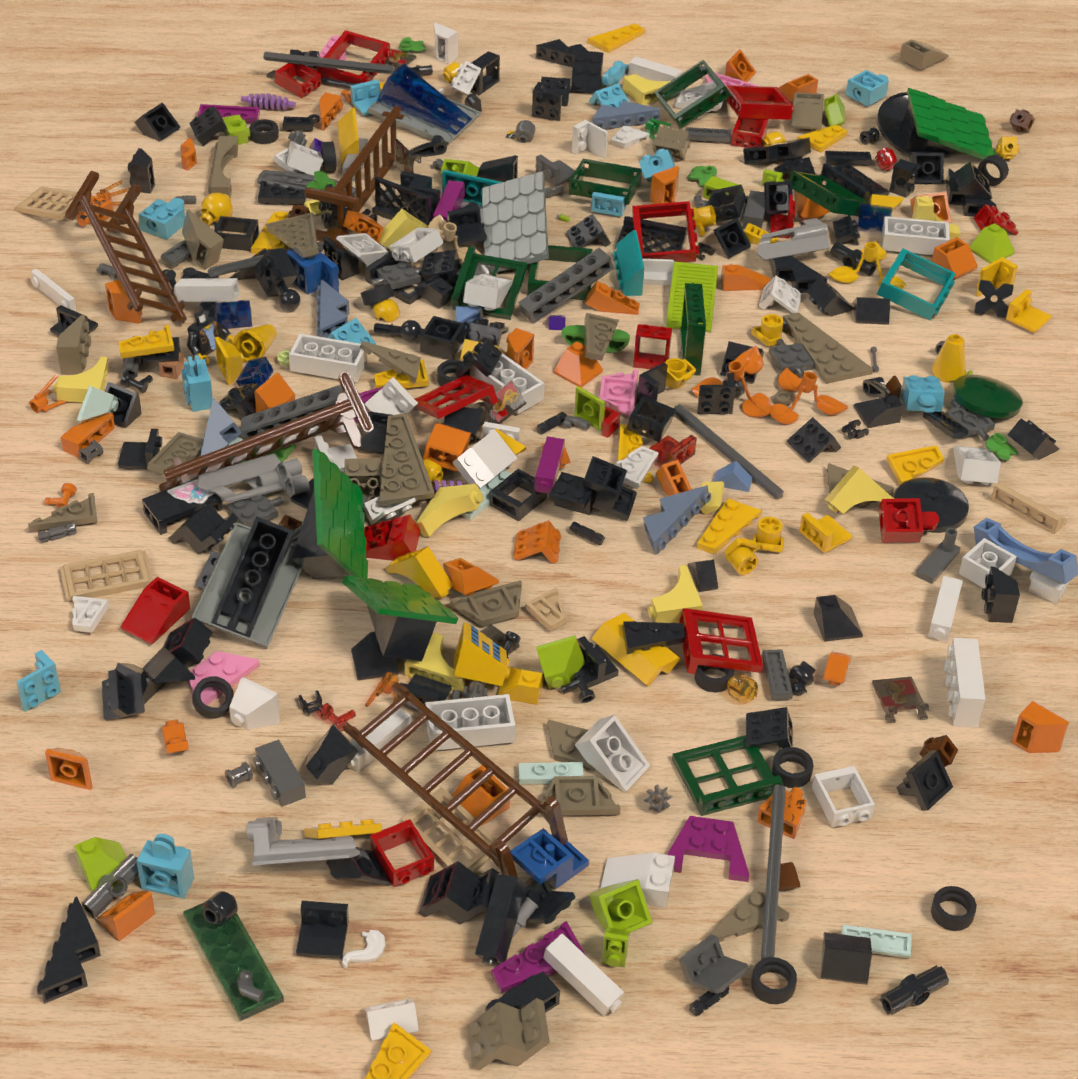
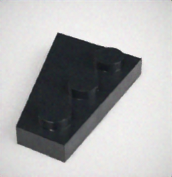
M261 180L258 203L301 205L305 204L307 200L304 189L290 186L281 188L280 184L268 185L266 181Z
M623 621L622 629L626 654H632L637 649L646 651L650 650L652 646L666 647L681 644L685 641L683 623Z

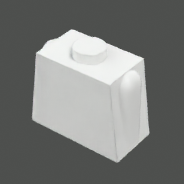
M1033 570L1030 575L1031 584L1029 592L1057 605L1069 582L1064 584Z

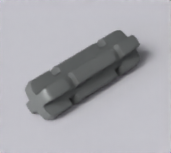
M74 523L66 524V527L59 526L48 529V532L45 530L38 532L39 541L44 543L48 539L55 540L66 537V534H69V536L77 533Z

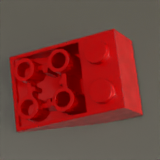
M411 515L382 521L372 526H365L366 558L394 561L400 556L416 551L421 530Z
M157 576L143 589L120 629L151 645L154 644L191 609L189 592Z

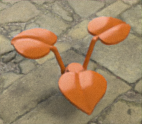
M757 346L748 349L738 356L736 360L732 361L729 364L730 372H727L733 373L734 380H741L748 400L743 402L742 410L749 417L767 416L772 409L770 399L765 394L756 393L752 397L750 396L744 380L745 372L755 374L763 368V358ZM715 377L706 378L693 387L692 392L698 397L700 385H722V382Z
M785 368L778 378V385L785 391H799L790 408L783 404H773L770 416L783 424L795 423L799 415L792 410L802 392L810 393L813 390L814 400L817 402L816 407L825 414H839L847 410L848 406L827 395L817 396L818 385H815L817 381L815 373L805 372L801 379L788 368Z

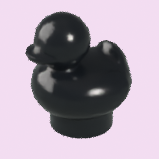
M802 661L800 665H794L789 673L791 679L795 678L799 681L791 686L792 692L796 696L807 693L805 686L811 685L814 681L813 674L816 670L805 661Z

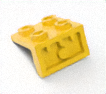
M1001 257L983 267L979 273L980 278L977 284L976 296L983 295L978 290L980 280L991 281L993 287L997 289L1004 283L1014 285L1018 265Z
M1026 289L1009 304L1006 320L1036 333L1051 319L1052 315L1031 306L1032 291Z
M807 512L801 517L799 532L823 553L852 539V534L829 515L817 520Z

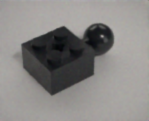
M284 248L267 250L253 268V272L267 297L279 296V304L283 309L287 311L295 310L300 305V296L295 290L288 288L299 274Z
M433 316L426 327L422 329L417 321L407 320L401 325L400 334L408 342H414L420 338V352L453 359L465 340V323Z

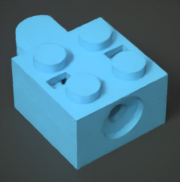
M865 70L848 79L846 95L865 106H870L886 97L889 83L888 77L882 74L876 75Z
M664 148L656 151L655 155L643 156L642 160L638 161L648 182L652 181V174L676 167L671 153L668 149L665 150Z
M173 198L170 202L157 199L138 214L140 230L165 240L169 239L184 225V201L181 198Z
M195 355L194 361H192L191 356H187L188 362H183L184 369L181 370L182 379L185 380L183 390L184 394H187V405H191L192 412L210 409L213 397L205 359L200 360L199 355Z
M916 375L903 377L901 397L907 411H942L945 392L939 378L935 376L918 377Z
M157 834L154 841H146L137 859L141 889L185 899L194 880L190 849L175 846L174 838L167 834Z

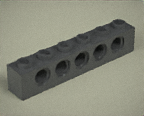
M601 248L596 249L519 301L522 313L534 324L612 271L614 267L611 257Z
M337 385L242 417V435L247 439L335 405L338 394L344 391L341 385Z

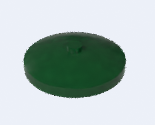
M961 376L955 380L952 388L954 398L962 406L987 417H1014L1020 412L1023 403L1020 394L1014 388L1000 380L987 376Z

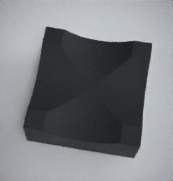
M214 105L207 108L198 117L193 118L189 123L196 139L202 146L206 145L213 135L228 129L222 120L220 112Z

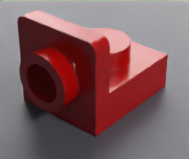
M605 407L604 420L601 424L602 436L609 438L620 427L621 413Z

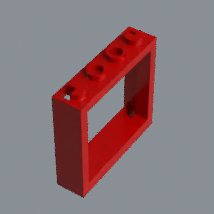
M345 30L323 58L339 60L351 44L378 52L370 63L384 65L387 59L390 58L392 50L389 42ZM317 66V71L321 74V78L356 84L369 82L377 75V73L365 71L361 75H357L337 68Z
M726 85L730 97L725 99V101L739 118L791 120L794 106L778 87ZM745 101H761L773 103H747Z
M690 201L632 206L633 227L637 232L642 259H667L684 263L696 262V255H699V245L695 244V242H698L697 232L694 233L696 222L692 220L694 209H691ZM686 216L690 250L644 253L640 219Z

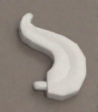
M370 930L369 933L363 931L362 936L366 937L367 947L364 950L347 952L342 958L343 967L348 968V963L350 962L368 963L376 961L385 950V936L378 930Z

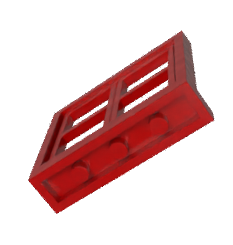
M463 375L415 398L418 404L414 408L440 419L479 399L492 405L499 401L493 385L471 376ZM459 386H463V389L452 394L447 393ZM465 393L468 394V396H466V397H464V398H462V399L459 398V396H461V395H463V394H465ZM440 395L444 397V398H442V399H440V400H438V401H435V402H433V403H431V404L427 403L428 401H430V400H432V399H434V398H436V397H438V396H440ZM451 400L455 401L446 407L438 408V406Z
M683 608L679 623H683L685 641L682 643L687 673L695 674L698 665L762 673L763 663L752 617ZM697 621L717 623L719 636L699 633ZM722 624L742 627L745 639L725 637ZM701 641L721 644L724 657L703 654ZM727 645L746 647L749 660L729 658Z

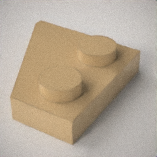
M556 587L526 603V610L550 632L566 624V614Z

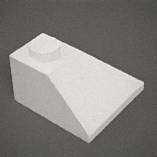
M242 677L229 707L231 721L235 725L246 729L277 725L280 722L278 693Z

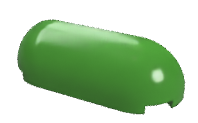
M570 325L563 328L562 338L570 346L576 341L585 345V326ZM616 329L606 352L618 353L629 344L630 335L625 331Z

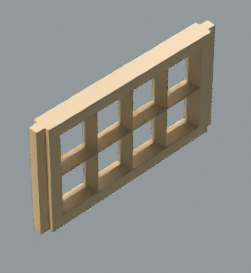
M41 186L18 204L15 210L20 213L64 220L65 212L70 206L69 202L74 199L77 192Z
M146 550L64 564L60 567L66 600L73 602V596L95 598L145 588L153 581ZM137 560L138 567L125 569L124 562ZM120 564L121 570L108 572L107 565ZM102 566L104 573L91 576V568ZM85 570L86 577L73 578L72 572ZM140 572L141 579L128 581L127 574ZM123 576L124 583L111 585L110 578ZM105 579L107 586L94 588L92 581ZM88 582V590L76 592V584Z
M442 787L432 794L440 803L444 800L448 804L453 799ZM425 801L401 819L402 822L411 819L430 851L446 867L454 863L451 859L463 849L473 857L464 865L473 872L490 860L482 851L476 855L468 847L471 841L463 842L456 835L458 830L456 828L450 830L443 823L445 819L443 817L439 819L431 811L433 808ZM461 805L452 811V813L456 812L466 825L475 819ZM428 813L436 822L423 832L415 823ZM440 825L448 834L435 844L427 835ZM482 825L475 830L476 834L481 836L489 845L496 840ZM452 837L461 846L447 856L439 847Z

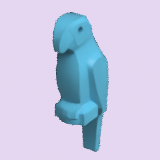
M615 61L613 66L605 72L601 83L606 86L619 83L625 76L629 65L624 64L622 61Z

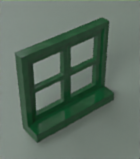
M468 246L451 298L452 310H456V307H471L468 303L463 302L466 282L473 279L478 264L494 266L492 276L495 277L500 267L516 270L512 285L507 292L509 295L505 308H496L490 311L484 309L483 306L480 307H482V315L511 320L527 269V262L476 254L475 247Z
M746 735L672 754V761L701 816L766 800L773 794L775 785H783L780 775L774 777L758 747H747ZM745 748L752 763L728 769L721 754ZM712 757L720 772L695 778L688 762ZM756 769L762 779L737 786L732 775ZM721 777L724 778L728 789L705 795L698 784Z

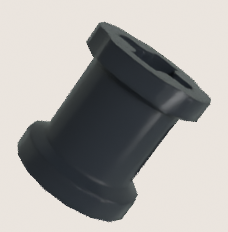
M873 127L867 132H861L860 140L866 145L872 140H878L880 133L877 128Z

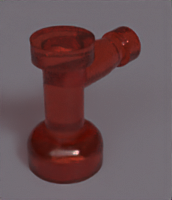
M329 703L322 705L317 713L320 719H328L341 732L344 731L343 726L348 723L347 721L356 717V713L352 709L338 717L333 713L334 708Z

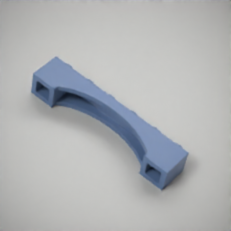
M985 518L973 527L976 545L985 538L1017 556L1016 563L1064 584L1078 575L1077 556L1060 549L1056 553H1045L1032 549L1008 534L1001 527V523L989 518Z

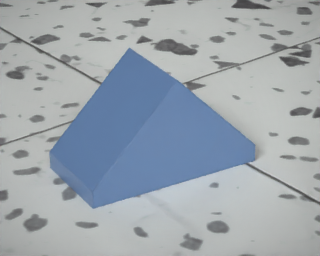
M480 306L456 307V321L465 323V332L467 331L468 322L482 318V307Z
M734 461L717 470L713 482L723 481L724 488L749 492L752 477L737 461Z

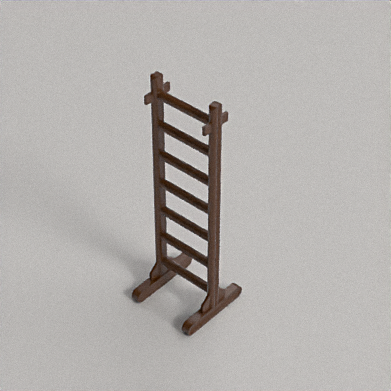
M394 106L390 112L384 111L382 113V116L386 118L335 186L325 188L324 190L311 187L305 188L306 198L337 204L338 227L328 229L327 231L316 229L317 241L324 242V237L327 236L341 244L336 239L337 236L350 235L346 231L347 228L343 226V206L347 207V211L360 212L375 191V178L377 176L384 178L397 159L400 160L397 147L396 119L402 120L404 118V115L400 114L401 107ZM389 128H390L391 153L388 152V129H389ZM382 138V166L380 167L379 141ZM373 151L374 177L371 180L370 153ZM364 163L365 189L362 192L361 166ZM354 175L356 197H353L352 194V178Z
M90 171L66 210L65 218L73 221L78 212L85 211L130 300L127 304L128 310L131 311L134 308L136 312H141L144 305L173 313L170 317L172 322H175L177 319L179 323L184 324L187 320L183 312L186 304L184 300H181L180 303L178 302L133 217V204L141 192V187L132 184L116 211L98 207L90 202L91 191L99 179V173ZM96 213L112 218L109 222L98 219ZM125 224H127L129 228L123 227V226H120V225H125ZM103 228H107V231L112 233L117 231L134 236L137 243L107 235ZM111 243L142 251L145 258L114 250ZM119 258L149 266L153 274L124 266ZM127 274L158 282L161 289L130 281ZM143 291L165 297L169 305L141 298L140 295Z
M342 371L338 376V380L344 392L338 394L335 405L185 463L181 462L180 457L172 459L174 467L163 472L167 482L160 484L158 489L162 492L198 478L201 474L239 464L243 460L249 461L328 430L337 434L346 432L352 446L360 448L363 438L353 418L356 417L364 434L371 433L373 424L349 372Z
M396 682L391 686L392 690L400 697L359 731L349 723L343 726L344 731L361 748L368 751L494 861L496 866L500 868L502 875L518 877L510 848L506 843L539 813L549 823L551 834L562 845L568 841L560 804L556 798L550 796L544 802L539 801L413 696L404 685ZM405 703L421 713L418 718L380 750L365 738ZM429 720L442 733L400 768L386 755ZM449 738L465 750L423 787L408 775ZM472 756L486 770L444 806L430 792ZM493 775L509 787L508 790L468 825L464 824L452 813L454 809ZM517 794L532 808L489 845L474 831Z

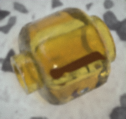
M739 673L732 676L728 681V694L735 700L747 704L756 698L758 684L754 679Z

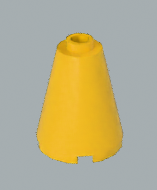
M270 324L241 330L235 335L233 345L237 347L239 353L242 352L245 362H258L263 358L275 340L277 332Z
M952 334L947 337L932 365L931 371H933V376L939 378L942 382L950 383V381H955L957 378L966 375L965 343L963 337L959 334Z

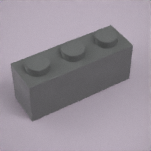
M750 190L749 196H746L740 222L743 223V229L746 228L748 223L762 229L765 218V193Z
M279 739L255 748L256 757L253 758L257 770L261 769L264 783L270 785L271 795L274 800L279 801L281 807L306 798L305 783Z

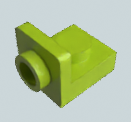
M765 169L762 185L764 186V182L784 181L782 179L783 173Z

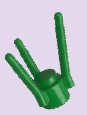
M651 118L646 122L645 129L647 133H650V137L653 140L656 139L653 134L658 133L660 124L665 126H671V124Z

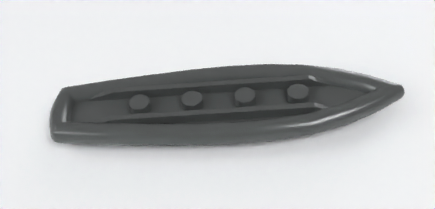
M263 170L259 174L257 182L261 184V180H263L268 185L277 183L280 184L281 188L290 186L305 190L315 177L314 175ZM352 187V194L356 195V189Z

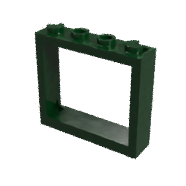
M704 60L654 92L659 103L680 129L730 97L725 84ZM705 75L717 86L676 114L666 103L667 100Z
M583 158L569 180L568 194L592 198L593 192L624 197V204L629 205L641 184L642 169ZM584 176L629 183L631 185L627 189L582 181Z
M793 171L789 181H792L793 190L832 213L864 217L870 204L825 176Z
M548 245L549 259L545 260L577 263L592 253L593 249ZM540 261L531 263L527 296L549 282L537 280ZM591 285L570 299L586 300Z
M685 283L680 329L682 360L686 359L695 367L696 372L694 375L701 376L706 331L702 284Z

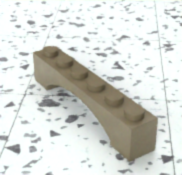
M219 136L218 142H215L208 194L222 193L227 194L231 198V178H227L223 174V170L230 160L238 156L237 136Z

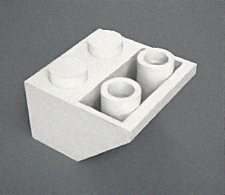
M438 23L434 24L436 60L448 64L458 58V32Z

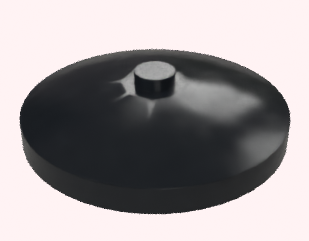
M922 477L908 480L897 488L894 499L920 498L921 512H936L938 514L939 522L936 529L925 532L943 533L948 528L956 529L965 522L969 511V503L965 494L953 484L936 478Z

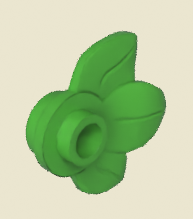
M406 37L399 44V49L405 53L425 50L423 40L412 41L410 37Z
M696 166L692 168L693 172L689 174L688 180H699V185L702 187L712 176L716 177L717 168L714 166Z
M315 171V179L307 185V188L324 190L329 184L335 186L337 183L331 180L326 173Z
M994 433L986 441L987 449L995 452L996 456L1004 461H1009L1010 454H1018L1012 445L1006 443V437L1000 433Z

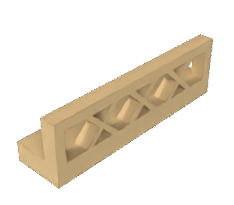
M999 482L994 485L991 500L1050 533L1056 534L1067 523V519L1015 490Z

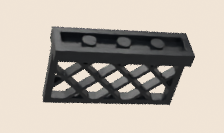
M829 163L823 164L821 176H825L866 201L870 199L872 194L889 195V190L848 163L832 166Z
M378 176L375 178V206L372 208L373 214L392 220L401 209H404L429 226L432 221L430 195ZM380 183L383 184L387 190L384 191L381 188ZM392 188L396 189L400 195L397 196ZM386 192L390 193V195L393 197L392 200H390ZM405 193L410 194L413 200L410 201ZM380 196H382L386 202L381 201ZM402 196L407 204L404 205L399 197ZM419 198H422V199L425 200V203H426L425 206L422 204V202L419 200ZM393 201H396L399 207L395 206ZM414 201L419 206V210H417L416 207L413 205ZM406 206H409L413 212L408 211ZM422 210L426 217L421 216L419 212Z
M625 216L617 243L627 236L625 232L630 233L634 230L632 217ZM640 219L642 235L648 236L642 238L644 253H655L656 251L652 249L656 247L660 249L657 252L682 250L687 240V227ZM653 240L654 244L648 245L646 242ZM668 243L670 247L664 249L662 245Z

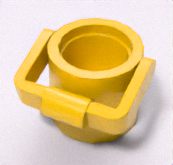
M712 205L700 208L693 207L694 217H692V220L696 222V229L700 237L706 235L705 227L716 225V215Z
M767 314L762 317L761 326L753 327L751 334L767 346L777 345V340L782 338L783 318L776 314Z
M668 359L665 362L668 365L666 386L674 389L683 387L685 382L694 376L696 372L695 367L686 359Z
M766 516L759 520L757 534H753V540L759 546L757 550L783 551L784 537H781L783 525L776 517Z
M737 538L725 549V559L738 574L747 575L758 564L759 559L754 552L759 546L754 540Z

